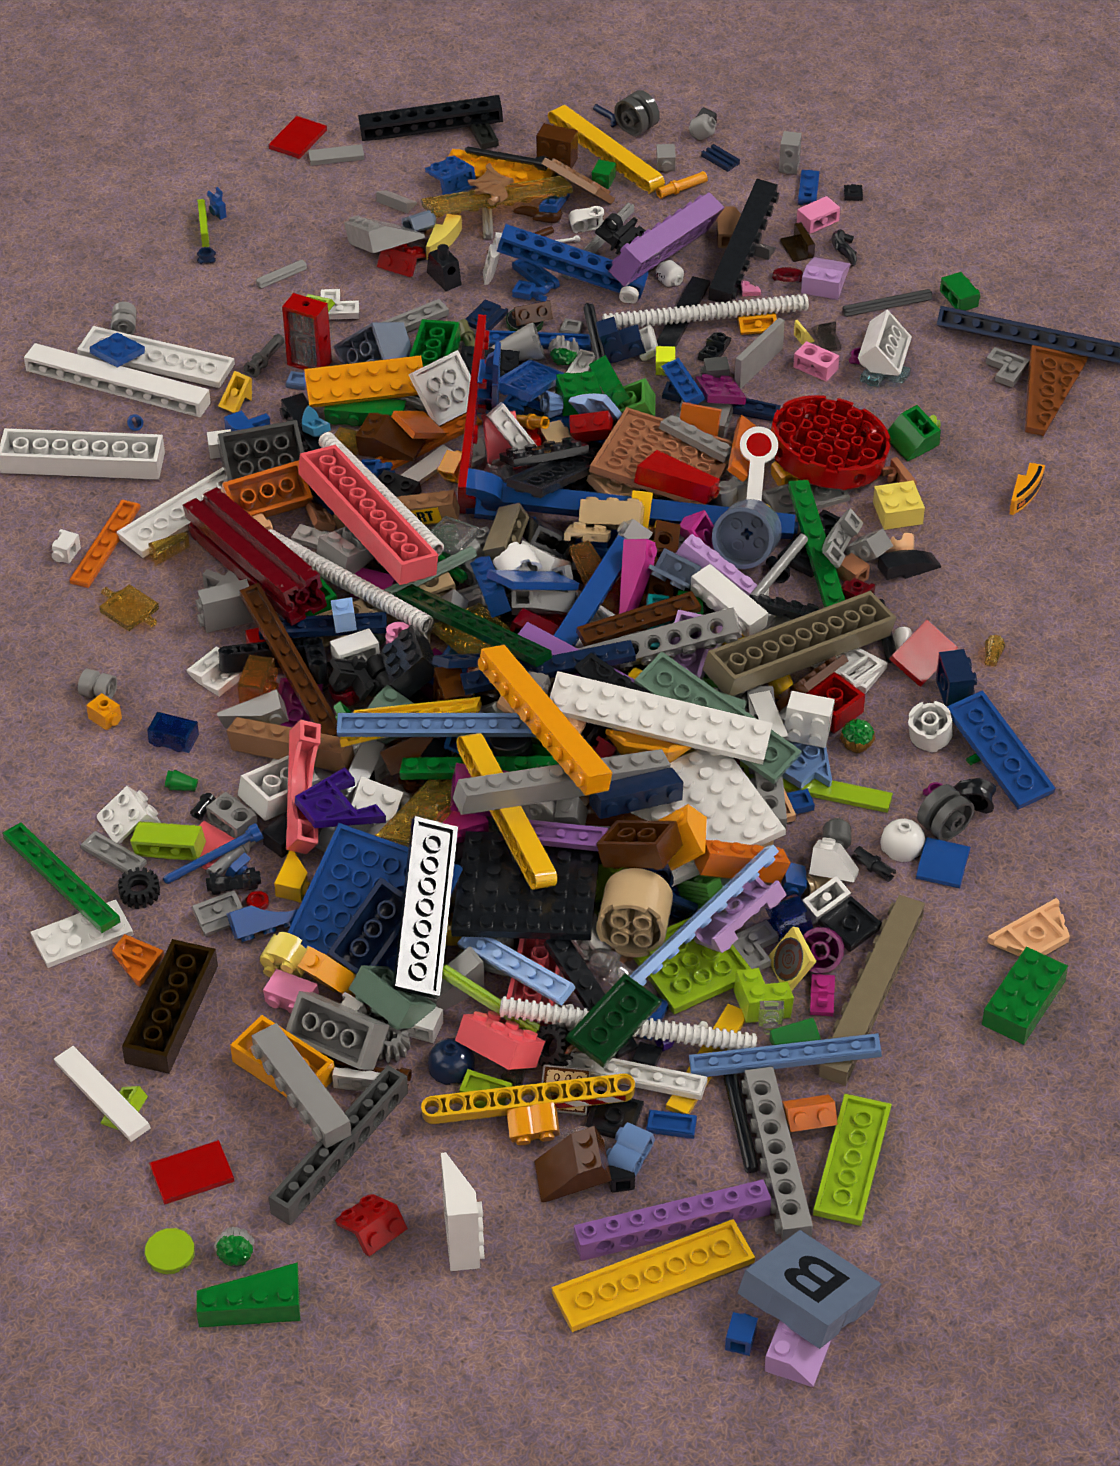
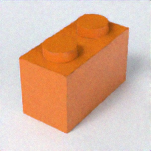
M829 1094L782 1101L790 1132L838 1125L835 1101Z

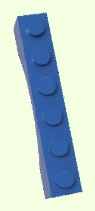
M251 905L226 913L234 939L241 938V941L244 942L255 938L254 933L260 931L263 932V935L277 931L275 926L284 924L285 928L290 927L298 909L288 912H273Z

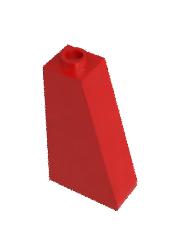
M659 450L654 451L637 465L634 483L704 504L715 499L720 492L718 487L719 478Z

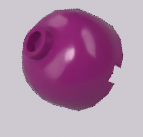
M816 927L808 930L803 935L816 960V963L809 971L813 973H826L834 970L841 963L844 956V944L841 937L835 931L827 927Z

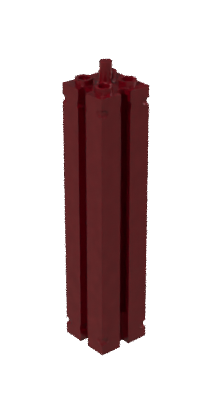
M218 487L204 493L203 500L200 501L194 498L182 505L185 517L191 521L188 524L191 537L195 541L197 540L198 544L223 566L233 572L239 580L247 579L249 586L259 583L274 610L284 619H287L289 624L294 625L305 619V613L308 611L314 614L327 607L325 595L319 589L322 587L320 574L313 570L308 563L224 492L222 493Z

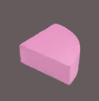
M743 281V284L740 285L742 296H761V290L757 285L755 287L749 281Z

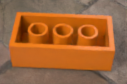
M299 460L223 482L221 487L222 493L224 492L251 516L262 513L265 518L304 507L313 498L309 485L298 474Z

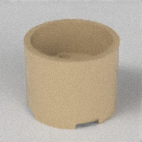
M629 868L613 874L605 885L596 925L597 934L601 942L605 941L615 949V953L627 957L647 956L650 951L662 946L665 941L673 902V893L669 884L658 874L645 869Z

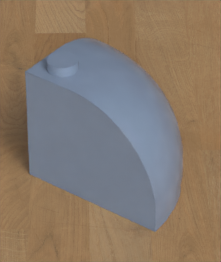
M372 322L333 346L342 364L409 357L412 350L404 322Z

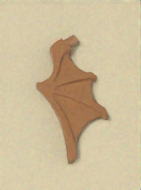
M489 163L486 165L487 171L478 179L468 180V184L478 187L475 190L477 195L491 194L492 197L488 199V203L492 206L508 198L505 187L513 183L514 180L499 174Z

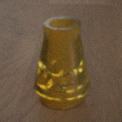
M990 635L985 640V665L997 666L998 660L1006 647L1001 636Z

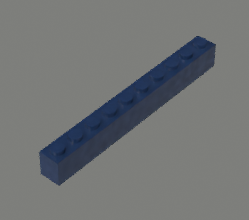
M945 306L940 307L936 324L940 327L1030 346H1040L1120 364V343Z

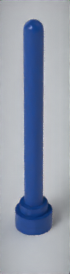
M254 823L248 827L245 834L165 875L163 881L169 884L249 841L257 843L264 839L257 824Z

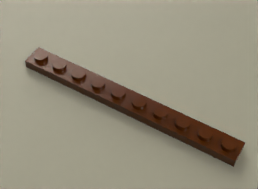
M257 583L239 590L244 604L311 722L321 724L322 734L337 736V720L260 584Z

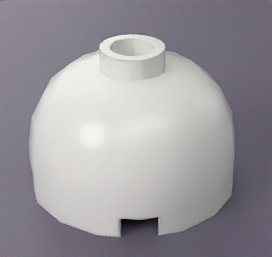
M905 818L896 819L884 828L880 841L881 849L892 860L899 862L913 861L916 857L922 855L925 844L924 831L913 820Z

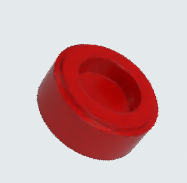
M262 891L251 892L246 898L247 907L252 905L262 910L267 909L269 906L268 895Z

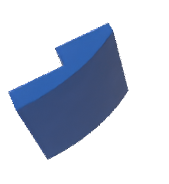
M927 837L916 879L960 888L971 847Z

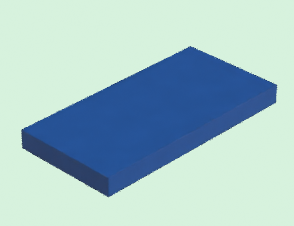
M488 570L487 572L488 579L512 590L576 591L579 587L578 582L554 571Z

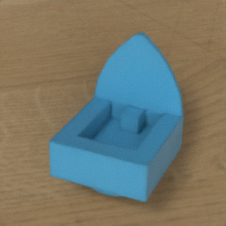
M306 407L302 416V430L313 437H320L325 432L331 431L329 422L320 419L312 407Z

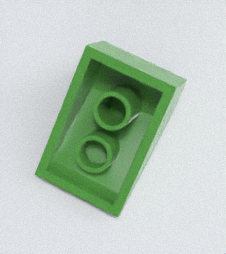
M646 378L623 386L630 399L616 406L621 413L628 407L655 416L656 395Z

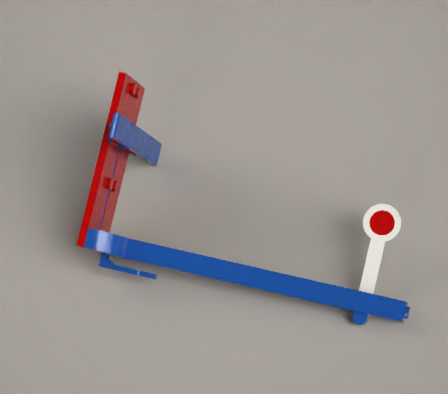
M478 314L458 481L459 513L474 514V518L494 520L499 507L520 503L524 510L528 512L579 517L580 499L597 497L598 500H606L612 497L619 499V501H627V499L632 498L631 496L558 489L542 498H535L530 493L516 492L514 488L507 487V483H504L495 474L471 469L474 444L478 442L479 425H476L477 414H488L499 404L501 342L495 341V350L488 354L485 360V350L489 348L490 330H486V315ZM758 426L748 429L740 440L741 454L750 462L746 499L761 501L765 463L775 457L778 450L777 437L771 430L765 427ZM652 499L649 525H655L656 520L680 524L684 517L703 510L706 511L712 524L715 525L718 518L729 507ZM777 513L782 527L780 539L792 540L793 535L798 532V522L795 521V514ZM748 528L745 530V533H748L749 536L753 533Z

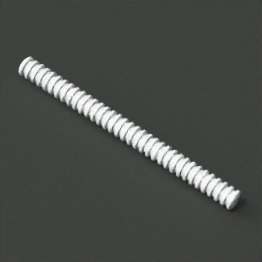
M797 294L796 296L791 295V297L786 295L785 298L779 296V298L773 297V299L771 297L767 299L762 298L761 300L756 298L755 301L753 299H750V301L746 299L744 302L742 300L738 302L732 301V303L730 301L726 303L721 302V304L716 302L715 305L709 303V305L703 304V306L700 304L697 306L691 305V307L686 305L685 308L683 306H680V308L676 306L674 309L668 307V309L662 308V310L657 308L655 311L654 309H650V311L646 309L644 312L642 310L638 312L633 311L632 313L630 311H627V313L621 312V314L616 312L615 315L612 313L607 315L605 313L602 316V320L614 316L618 329L621 327L624 329L637 324L640 327L650 324L652 326H655V324L660 326L661 323L667 325V323L673 324V322L678 324L680 321L681 323L685 321L690 323L691 320L693 322L699 320L700 322L702 319L708 321V319L714 320V318L719 320L720 317L722 319L726 317L730 319L732 316L737 318V316L743 317V315L749 316L750 314L755 316V314L761 315V313L763 315L767 313L772 314L773 312L775 314H778V312L784 313V311L789 313L790 310L792 312L796 310L802 311V309L807 311L809 302L806 294H802V296Z
M326 432L320 436L318 443L321 448L336 444L436 551L438 556L443 552V543L334 434Z
M272 529L269 530L327 581L345 589V591L354 594V596L363 599L410 626L413 625L422 633H426L432 627L433 618L427 615V613L389 594L352 572L343 569V567L334 564Z
M503 996L499 1015L500 1017L508 1016L510 1019L512 1016L516 1020L522 1018L523 1021L530 1019V1022L537 1020V1023L544 1021V1024L552 1022V1025L559 1023V1026L566 1024V1027H570V1025L575 1027L589 1011H587V1008H584V1010H580V1007L573 1009L572 1006L565 1008V1005L558 1007V1004L552 1006L551 1003H547L545 1005L541 1001L538 1004L534 1000L531 1003L527 999L521 1001V998L514 1000V997L507 999L506 996ZM653 1018L647 1020L633 1035V1037L640 1035V1038L647 1036V1039L654 1037V1040L661 1038L662 1041L668 1039L669 1042L674 1040L678 1044L681 1041L685 1045L691 1043L692 1046L698 1044L699 1047L705 1045L706 1048L713 1046V1049L720 1047V1050H724V1048H727V1050L754 1048L757 1043L755 1033L749 1035L748 1032L741 1034V1031L734 1033V1030H730V1032H727L726 1029L720 1031L719 1028L713 1030L712 1027L707 1029L703 1025L697 1027L696 1024L690 1026L689 1023L683 1025L682 1022L675 1024V1021L668 1023V1020L661 1022L660 1019L653 1021Z

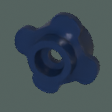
M203 247L197 252L199 256L197 262L200 264L214 263L216 261V258H214L216 252L210 247Z

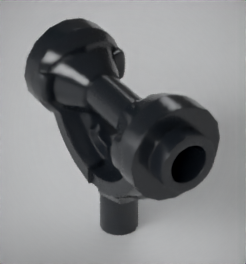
M255 867L246 868L244 873L234 877H224L218 875V872L209 873L210 878H206L207 892L212 891V895H220L221 891H231L233 889L249 888V890H256L257 885L261 884L260 871H255Z

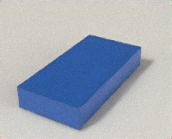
M649 1109L646 1131L653 1134L694 1139L697 1115Z

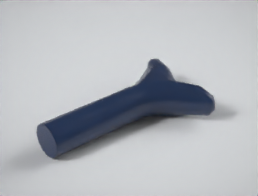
M598 104L594 105V111L610 119L611 127L617 124L615 114Z

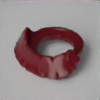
M791 267L777 268L773 271L772 279L783 282H802L803 272Z

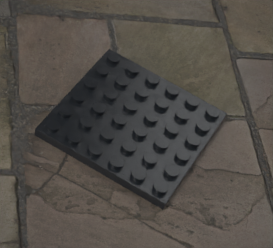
M466 831L461 860L463 870L458 880L451 935L455 937L591 941L600 861L599 852L542 845L556 870L557 884L551 887L532 890L501 832Z

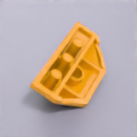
M609 728L605 731L621 755L662 749L669 763H671L692 748Z

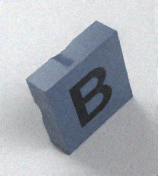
M799 1230L745 1270L738 1294L764 1312L782 1321L792 1331L820 1349L837 1336L844 1326L856 1321L874 1305L881 1283Z

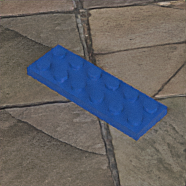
M529 359L500 377L499 393L513 395L517 397L518 401L527 403L555 386L556 374H563L564 372Z
M983 690L947 706L953 723L1018 810L1055 792V786Z

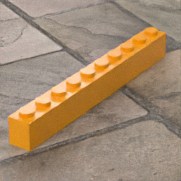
M505 645L481 649L480 658L478 659L480 671L485 674L490 683L495 686L500 695L505 698L510 707L514 709L583 794L590 795L609 791L613 772Z

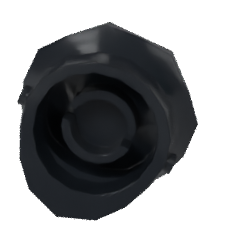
M981 778L961 780L953 786L960 793V796L966 797L973 803L975 811L985 814L993 812L994 804L992 797L996 793V786L993 783Z

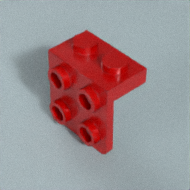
M408 243L380 251L377 267L412 277L417 259L426 257V252L424 248L419 246L409 247L407 246Z
M374 1194L362 1197L359 1203L352 1208L344 1210L335 1219L337 1226L356 1235L363 1252L369 1257L408 1229L397 1204Z

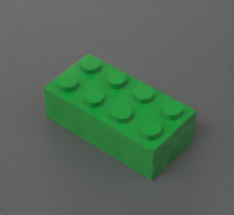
M422 319L409 357L421 355L424 367L457 351L461 342L460 322Z
M1026 946L984 1008L982 1025L1024 1045L1064 985L1068 965Z

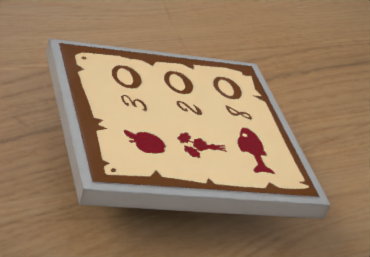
M544 1065L542 1083L591 1077V1069ZM575 1089L570 1094L574 1097H579L582 1095V1092ZM550 1092L546 1095L550 1100H554L559 1096L555 1092ZM587 1106L558 1109L557 1113L586 1116Z

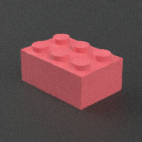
M475 1011L474 1014H463L455 1039L456 1042L508 1070L536 1068L545 1043L544 1040L537 1037V1033L519 1028L518 1023L504 1020L500 1017L499 1013L494 1011H488V1013Z

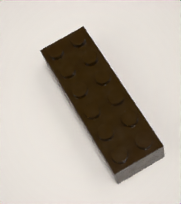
M175 939L171 940L122 1045L125 1064L170 1074L217 970L218 962L215 948Z

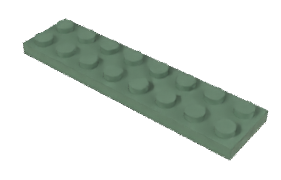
M662 651L634 680L635 684L645 688L650 694L755 718ZM771 729L763 765L742 759L739 760L772 784H775L801 755V750Z

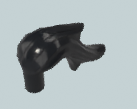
M839 229L833 233L831 242L835 250H838L850 261L852 266H855L857 252L847 243H852L854 236L846 234L844 230Z

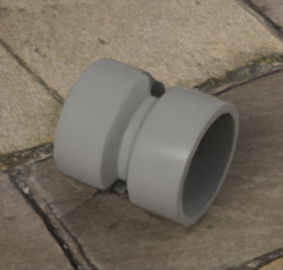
M119 302L113 306L111 330L134 334L136 330L137 309L133 304Z
M89 668L82 672L78 682V693L89 698L97 697L102 693L112 699L117 689L116 676L106 673L100 674L99 671Z

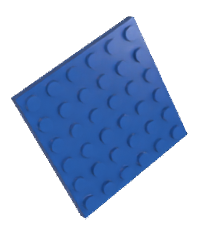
M338 823L288 933L302 940L301 945L305 948L310 946L327 955V952L380 877L402 893L404 892L409 847ZM454 864L451 894L463 870L457 864ZM399 933L376 966H388L393 971L395 970Z

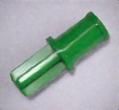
M440 554L438 556V562L445 559L446 557ZM458 566L448 571L450 576L459 583H464L468 579L466 572Z

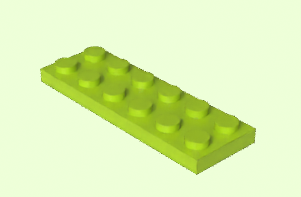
M844 1094L837 1120L838 1125L835 1127L813 1216L862 1226L892 1104Z

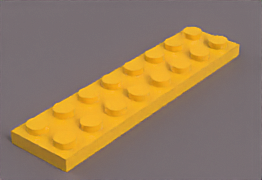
M732 1219L553 1286L552 1294L571 1332L753 1264L755 1263V1256L736 1222Z

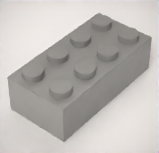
M299 991L286 1031L317 1051L357 1069L374 1070L389 1025L314 992Z

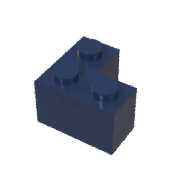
M614 316L596 322L600 341L610 363H616L646 353L638 324L619 330Z

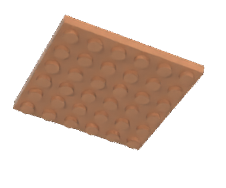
M626 407L592 461L589 472L600 477L613 479L618 483H625L637 489L652 492L655 495L671 498L677 502L704 504L634 483L637 465L654 451L659 450L721 479L728 467L729 461L722 463L659 429L660 422L664 419ZM712 435L714 438L732 447L733 441Z

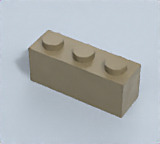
M520 503L498 508L483 548L485 556H490L492 563L494 558L505 551L510 543L518 542L520 544L529 516Z

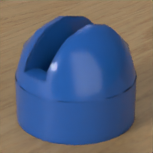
M132 414L127 419V425L131 430H140L143 427V419L138 414ZM133 417H135V420L138 424L137 426H134L133 424Z

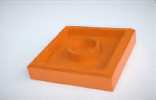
M683 402L680 419L690 425H694L705 433L718 436L722 409Z
M393 411L391 417L412 439H441L445 435V432L424 411Z

